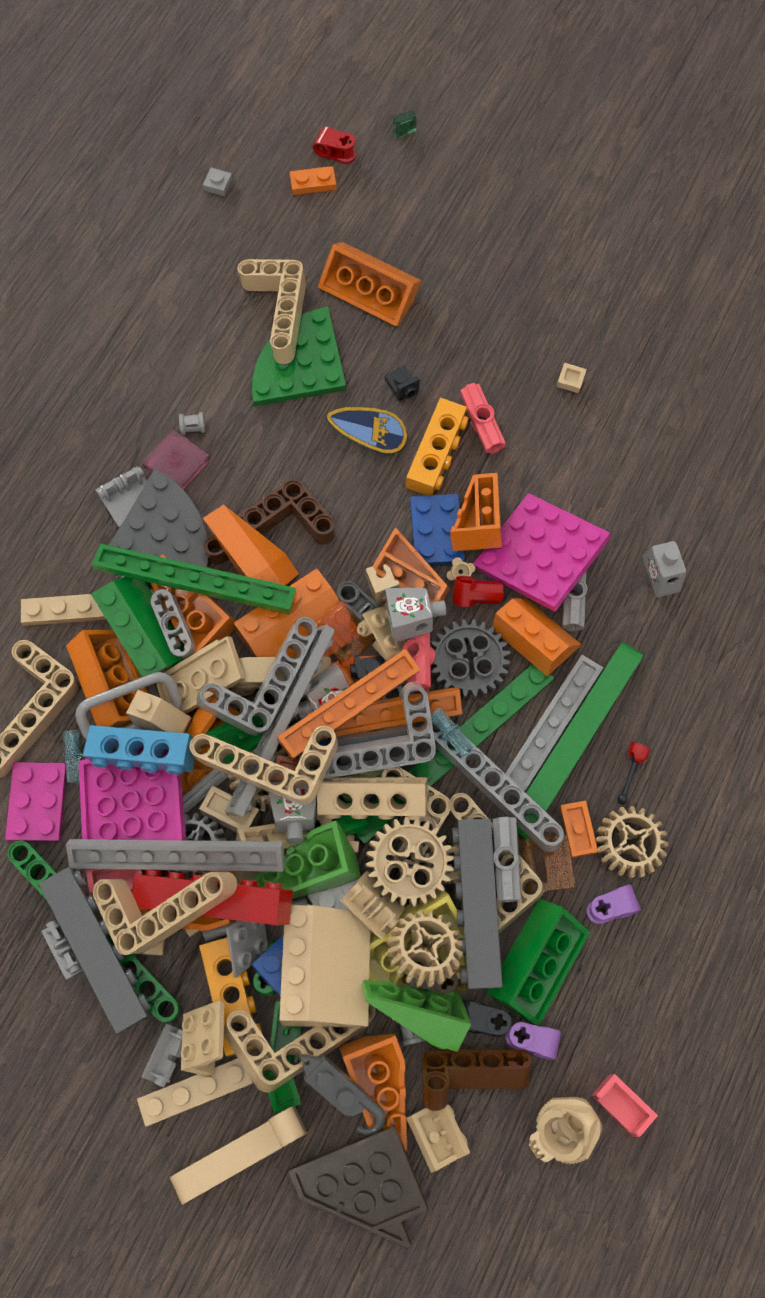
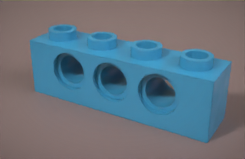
M93 725L89 727L83 756L92 762L91 765L99 768L116 765L117 768L122 770H132V767H138L145 772L156 773L157 769L166 770L167 773L173 775H182V772L192 773L195 760L194 755L190 751V742L193 739L190 734ZM119 745L118 750L115 753H112L114 747ZM144 747L143 752L140 755L136 756L137 751L140 748ZM169 749L167 756L161 758L162 753Z

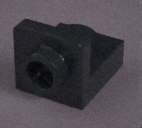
M405 365L385 375V381L398 401L404 398L409 399L419 391L420 380L417 376L413 378Z
M359 655L354 656L353 664H350L351 678L359 681L385 663L384 658L377 656L360 659Z

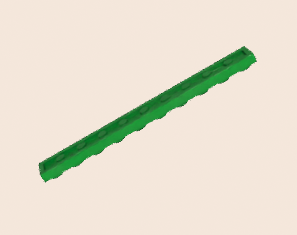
M532 664L461 725L458 730L478 747L551 684L554 677L551 674L547 677ZM451 742L448 748L458 750L461 748V745L458 742ZM436 749V753L430 761L417 763L408 773L415 777L427 778V785L432 787L455 766ZM393 795V800L396 803H405L404 801ZM379 798L373 801L372 804L379 803ZM368 815L366 818L368 830L355 833L354 835L365 846L375 837L377 831L381 832L385 824L389 825L398 816H395L393 819H380L377 815Z

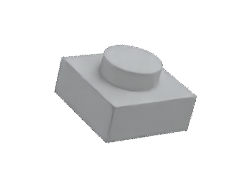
M210 168L203 183L204 191L225 196L232 181V174Z

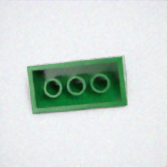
M123 577L111 581L91 594L142 677L156 672L163 673L184 660L174 655L169 649L151 605L153 594L145 581ZM168 621V629L175 630L170 621ZM180 641L181 646L178 649L184 651L185 645Z
M539 898L501 966L502 988L488 989L486 993L500 1005L529 1023L540 1026L586 942L590 931L563 907Z

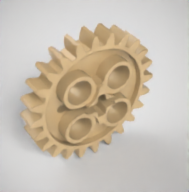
M405 817L403 824L400 825L399 821L394 819L393 828L387 824L383 826L385 834L379 831L375 833L376 838L379 840L378 842H369L374 851L366 852L365 855L372 858V861L366 863L365 867L373 868V872L367 877H376L377 881L372 887L377 888L381 886L383 888L380 893L381 897L389 893L390 903L399 898L400 906H404L406 901L409 900L411 907L416 906L417 899H419L421 904L424 905L427 903L426 895L432 900L436 899L434 890L443 892L445 889L441 882L448 883L451 880L445 875V872H452L454 868L447 865V862L453 860L454 857L446 855V851L452 847L451 845L443 846L442 842L446 839V835L438 838L436 834L439 828L436 827L430 831L429 821L420 826L419 819L414 820L413 824H410L408 817ZM394 839H400L404 842V852L398 853L393 849L392 842ZM421 844H426L430 847L431 855L429 858H424L420 855L419 846ZM390 855L395 858L406 859L410 855L412 861L421 863H431L433 865V868H428L418 864H415L410 868H407L408 863L402 861H390L386 859V856ZM389 866H396L400 870L398 880H393L388 876L387 870ZM416 871H422L426 874L427 881L424 885H419L415 882L414 874Z

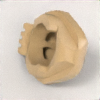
M579 1097L552 1098L547 1101V1104H544L537 1116V1131L530 1136L529 1146L536 1158L543 1162H548L555 1158L556 1161H561L565 1164L579 1163L590 1157L601 1136L602 1123L586 1099Z

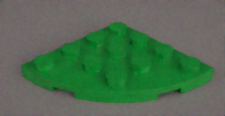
M328 306L301 315L295 357L290 363L279 364L275 361L269 339L262 349L254 369L252 380L254 406L346 390Z

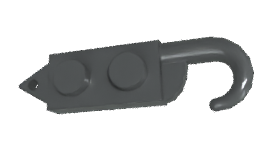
M306 1054L300 1055L305 1071L304 1080L345 1116H355L366 1109L375 1117L376 1120L372 1127H356L358 1133L368 1136L382 1129L385 1123V1113L381 1106L364 1092V1089L325 1055L322 1057Z

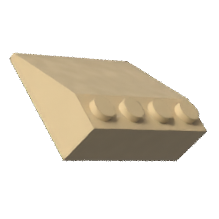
M291 905L290 924L284 925L279 1018L283 1026L368 1027L369 1003L365 1000L362 983L364 980L370 979L371 930L352 911L312 905Z

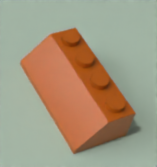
M344 242L332 245L318 288L397 327L413 304L422 280Z
M113 629L82 630L66 645L86 699L141 678L140 672ZM146 687L139 689L140 691L148 693ZM138 690L90 708L96 726L121 728L131 724L132 721L126 712Z

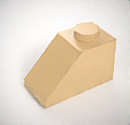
M140 690L137 691L126 712L134 725L151 731L184 733L191 720L190 716L162 698Z

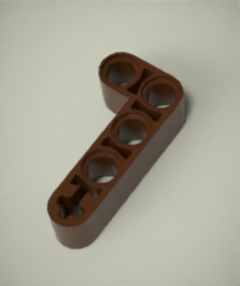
M449 1049L428 1050L422 1058L423 1104L431 1111L444 1109L448 1104L449 1089L525 1088L530 1083L532 1057L528 1052L519 1049H459L458 1052Z

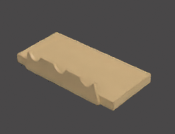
M228 636L222 640H215L163 672L171 676L175 681L182 698L180 711L185 714L199 707L196 700L197 694L208 683H215L229 689L245 679L233 639ZM160 682L156 683L160 698L172 705L166 686ZM210 691L204 693L206 701L216 697Z

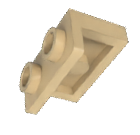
M447 1104L440 1111H431L424 1108L406 1118L431 1173L470 1154L467 1139L460 1131L455 1121L454 1111L450 1105Z

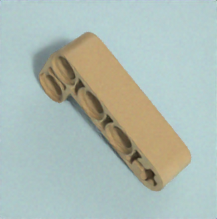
M322 656V665L318 672L313 674L311 680L332 665L330 657ZM275 657L239 658L245 679L231 687L230 691L239 696H247L252 694L255 689H259ZM279 670L275 671V677L279 681L285 682V674Z

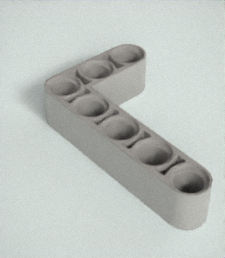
M302 617L292 625L253 703L218 684L208 683L197 694L198 706L202 710L250 735L256 736L265 732L271 726L316 635V623L311 618ZM298 626L306 628L308 636L300 635ZM287 648L296 651L297 659H292L287 655ZM275 671H282L286 676V681H279L275 677ZM208 691L214 693L216 702H207L204 698V693ZM264 693H269L274 697V705L267 704L264 701ZM229 704H236L239 707L240 714L238 716H234L228 711ZM252 716H258L262 719V728H257L253 725Z
M410 682L402 689L407 735L338 746L324 779L430 761L436 753L429 700L424 687L420 683ZM411 691H421V697L418 701L412 702L408 700V695ZM422 716L425 718L422 726H412V721L415 717ZM421 742H426L429 744L428 750L423 753L417 752V745ZM393 747L403 748L402 754L398 757L390 756L389 752ZM368 751H374L377 753V756L373 761H366L363 759L364 754ZM342 755L351 758L350 763L345 766H341L336 762ZM313 761L309 762V764L307 765V769L310 771H315L310 767V764Z

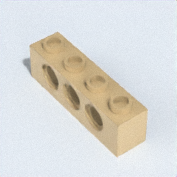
M333 777L323 779L317 793V814L325 815L329 819L340 818L341 815H352L354 819H365L368 815H377L380 819H393L395 816H405L409 820L421 819V816H426L428 810L427 778ZM340 794H349L352 798V803L342 802ZM375 794L379 798V803H370L366 795ZM393 795H403L406 798V803H396L393 800Z

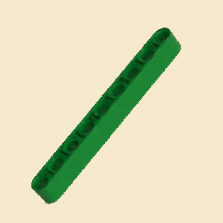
M623 641L526 792L545 812L644 656L643 653ZM532 813L524 816L525 821L532 824L538 821L537 816ZM517 826V834L528 840L530 837Z
M25 841L14 842L8 849L9 860L46 899L39 883L58 872L30 844ZM23 849H28L26 859L19 861V852ZM45 867V876L40 880H36L35 874L37 870ZM108 935L109 938H110V940H111V942H112V944H113L114 942H113L111 936ZM135 954L124 955L125 958L121 960L124 967L129 963L136 964L135 977L138 983L134 986L139 995L143 993V987L147 983L153 982L155 985V993L151 997H147L151 1006L148 1010L159 1021L165 1023L177 1021L182 1013L179 1001ZM167 1002H171L174 1005V1013L170 1017L165 1018L161 1013L162 1006Z

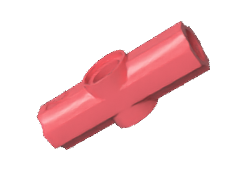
M468 384L465 388L461 389L460 395L472 420L471 426L477 432L486 453L493 454L499 452L505 447L506 443L494 418V409L488 404L480 384ZM479 417H485L486 420H481Z
M430 633L407 639L402 650L406 649L421 669L417 674L408 679V683H420L425 691H429L431 687L430 665L434 662L436 654L435 650L430 647Z

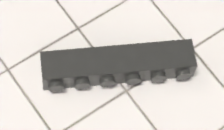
M491 819L458 820L456 828H452V843L457 844L458 855L453 856L454 872L459 871L460 882H455L456 899H461V910H457V926L462 927L463 938H458V940L462 941V947L459 950L463 952L465 964L464 967H460L461 984H466V990L502 988Z
M67 867L39 883V886L115 1033L121 1034L150 1017L147 1010L151 1006L145 994L139 995L134 985L138 981L131 968L125 969L121 961L125 956L119 953L115 945L111 943L108 937L110 933L103 919L100 921L96 913L98 906L92 895L87 896L83 889L86 882L79 870L75 872L72 868Z

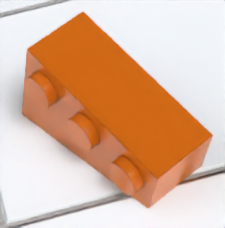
M498 473L472 476L464 496L462 508L459 509L455 525L450 530L453 551L502 548Z
M395 527L372 566L377 573L376 575L381 578L385 577L386 572L383 565L386 564L391 569L394 579L398 580L400 588L427 589L430 602L444 600L450 590L448 585Z

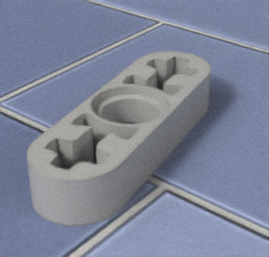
M165 589L157 590L151 597V605L169 649L180 658H188L193 655L196 645L178 601L171 592ZM163 597L168 599L165 603L167 608L171 610L167 612L165 607L159 605L162 603ZM173 617H177L179 620L178 627L175 630H169L167 627L168 621ZM173 636H179L182 641L187 643L184 646V651L178 649L181 643L178 638Z

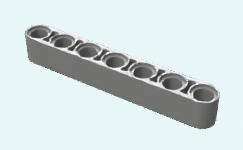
M431 714L432 725L437 724L443 728L440 732H433L436 749L508 817H516L517 826L541 849L548 852L559 849L564 836L561 826L443 715ZM451 742H458L461 748L451 750L448 748V745ZM474 759L479 761L480 766L470 768L466 763ZM490 777L498 779L499 784L492 787L487 785L485 781ZM509 795L517 797L519 802L510 805L504 799ZM532 813L537 816L538 821L532 824L525 821L524 816ZM546 832H553L557 835L558 840L548 842L543 835Z

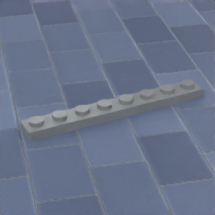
M328 625L317 627L316 635L271 726L264 732L254 752L255 755L274 762L277 755L275 750L279 744L277 736L287 730L290 720L294 719L300 709L298 704L301 698L308 693L311 687L309 682L313 674L317 673L322 665L321 658L324 651L326 652L333 643L332 635L335 629ZM253 764L249 766L247 774L254 775L257 773L259 765ZM240 780L225 812L232 816L243 817L251 809L253 804L252 797L259 787Z
M69 839L66 844L69 867L72 869L283 872L285 868L283 842Z

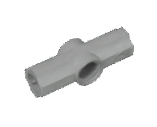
M586 572L572 589L577 591L579 596H573L569 593L563 601L562 628L567 631L576 632L584 629L585 596L587 593Z
M516 817L493 819L495 852L493 859L496 870L497 902L522 901ZM505 853L514 855V861L510 866L500 864V858Z

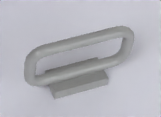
M156 672L85 699L79 704L75 714L82 735L87 740L90 724L86 713L90 708L154 683H163L167 688L172 705L181 710L182 698L175 681L166 673ZM133 723L121 727L128 729L147 730L145 728L134 725Z

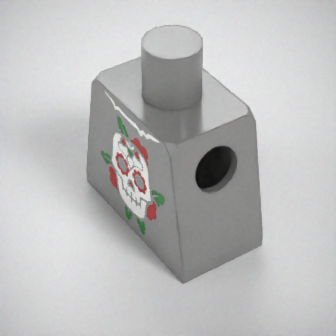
M672 541L650 547L642 555L656 598L679 593L686 576V568L677 543Z
M385 588L386 606L393 643L430 633L433 630V617L446 615L445 601L430 602L427 589Z
M337 663L332 664L309 682L311 687L306 694L308 700L298 704L300 706L298 714L301 720L306 717V713L314 712L349 687Z
M280 781V782H271V784H272V785H279V784H281L283 781ZM300 785L296 789V795L303 796L307 794L309 786ZM268 792L276 831L287 832V842L289 844L302 843L303 831H311L315 828L317 795L310 804L299 805Z

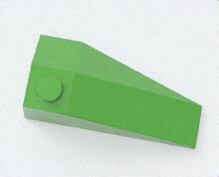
M335 820L311 830L305 835L306 838L302 843L295 847L291 846L286 850L287 854L284 855L285 868L283 872L261 871L251 880L258 881L257 886L265 887L266 882L282 883V889L293 890L292 899L342 886L360 879L361 874L356 854L340 824Z
M364 980L362 983L367 1003L431 1045L442 1050L449 1049L458 1052L471 1026L459 991L453 990L448 994H443L428 989L415 988L407 984L405 987H398L392 982Z

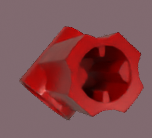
M457 576L455 578L452 603L461 607H471L474 603L500 604L503 601L504 595L503 583L501 581H480L470 576Z

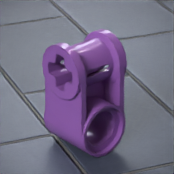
M626 885L596 897L587 906L586 915L589 921L599 925L636 914L641 911L632 886ZM596 908H604L605 913L597 912Z
M519 1022L510 1026V1029L505 1034V1040L513 1049L524 1050L533 1056L556 1061L561 1032L548 1027ZM521 1029V1035L525 1036V1039L518 1043V1037L514 1036V1033Z

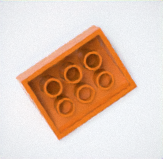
M317 568L290 586L296 588V596L290 614L257 607L234 622L236 634L253 657H276L288 631L302 617L311 618L317 627L328 625L335 629L332 635L333 643L326 652L324 651L323 656L330 657L361 636L358 634L355 624L332 587ZM298 626L299 634L305 637L308 636L307 629ZM287 648L286 652L289 657H297L295 650Z

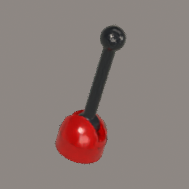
M634 742L630 744L628 756L632 761V765L622 794L617 798L620 804H626L628 801L627 793L637 764L645 762L649 756L651 749L645 745Z

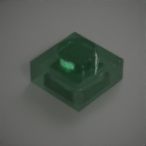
M414 110L393 116V133L396 138L416 131L417 115Z

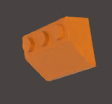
M513 598L495 613L492 626L495 627L494 631L497 634L501 633L502 638L547 677L581 647V643L527 598Z

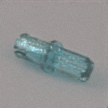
M438 708L431 714L433 724L443 734L442 738L444 740L448 739L462 756L467 755L473 749V744L459 729L460 725L455 724L442 708Z
M70 730L62 732L65 754L62 755V759H65L67 782L78 783L80 782L79 761L83 757V753H80L79 731Z

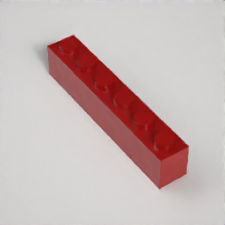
M146 870L145 874H134L132 894L139 909L152 910L204 875L192 874V879H186L185 873L169 872L168 876H162L161 870ZM241 879V884H237V889L232 896L201 916L271 925H289L293 890L282 889V883L266 882L265 887L257 886L258 881ZM218 880V882H217V887H218V889L220 890V885H221V884H220V881ZM196 895V903L198 904L199 898Z

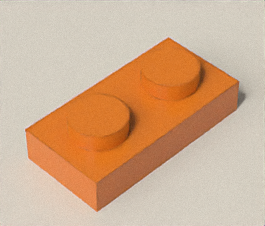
M333 166L289 171L293 195L336 190Z
M586 801L560 805L559 810L570 857L576 858L597 854L598 848Z

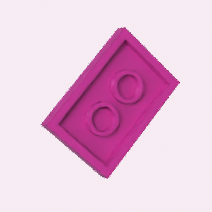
M13 762L5 837L7 842L61 843L68 768L66 763Z

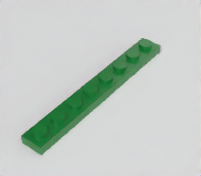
M101 543L92 563L93 570L285 614H290L296 596L295 587Z

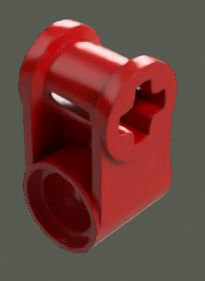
M323 127L313 144V151L322 158L350 164L356 159V151L354 150L355 137L350 133L337 131L330 127Z

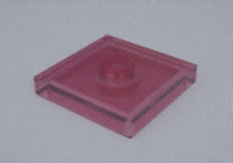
M173 429L147 456L142 465L151 473L154 469H157L184 489L210 460V455Z

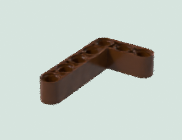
M295 479L286 481L238 515L262 535L293 514L318 543L328 544L335 536L332 517L307 488ZM293 492L299 494L296 497L289 496V494ZM272 506L280 507L276 511L270 510V507ZM309 509L314 511L312 514L303 513L305 510ZM252 520H260V523L256 525L250 524ZM321 527L329 528L326 532H321L318 529ZM212 534L206 538L203 547L208 562L214 565L226 562L229 557ZM215 547L221 548L217 553L210 552Z

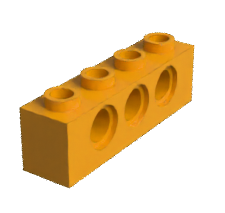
M443 398L439 399L407 474V489L427 496L434 495L435 490L440 491L444 481L442 473L444 469H449L453 458L450 456L452 449L457 450L461 439L458 436L459 432L466 429L469 417L466 416V406ZM443 427H450L451 430H444ZM440 446V447H442L443 449H442V450H436L434 447ZM427 466H432V467H434L435 469H434V470H428V469H426L425 467H427Z
M228 938L199 945L212 1001L224 1002V1027L228 1016L236 1010L247 1012L253 1019L252 1013L257 1012L253 996L248 997L245 986L250 985L247 970L237 978H234L233 970L227 976H222L219 973V966L223 962H231ZM231 988H236L240 992V997L235 1003H228L225 999L226 992ZM260 1023L256 1024V1026L262 1033ZM223 1035L225 1056L236 1055ZM249 1046L246 1048L247 1051L257 1049V1047Z

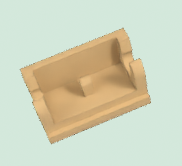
M386 564L383 565L386 572L383 578L377 577L373 567L366 568L369 589L373 599L380 607L386 605L385 588H400L398 580L394 579L391 569Z

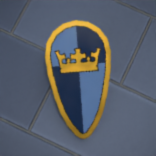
M345 407L331 411L326 416L327 423L341 436L380 454L391 455L399 452L407 439L406 428L402 420L387 410Z

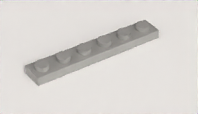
M584 655L580 656L505 773L524 792L604 668Z

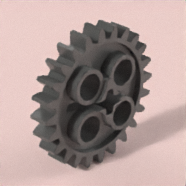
M463 619L461 626H458L453 621L452 630L444 626V635L437 633L436 639L438 642H431V647L435 650L436 654L434 662L430 665V667H434L431 671V676H439L436 684L445 683L444 689L457 687L462 693L463 700L466 699L468 693H471L474 700H476L478 692L483 697H486L487 689L494 693L496 690L495 684L501 686L503 683L501 677H507L508 671L504 668H509L510 661L505 660L509 658L510 651H503L507 647V642L499 643L502 634L494 636L495 627L486 630L485 622L479 627L476 626L475 619L472 620L471 625H467L466 620ZM464 639L469 641L470 659L473 660L471 668L474 680H471L469 676V661L465 658L467 648ZM481 642L486 648L479 650L473 644ZM457 645L461 648V651L455 653L450 651L448 647ZM486 666L490 672L486 674L480 673L477 667ZM458 668L463 670L465 675L458 677L452 671Z

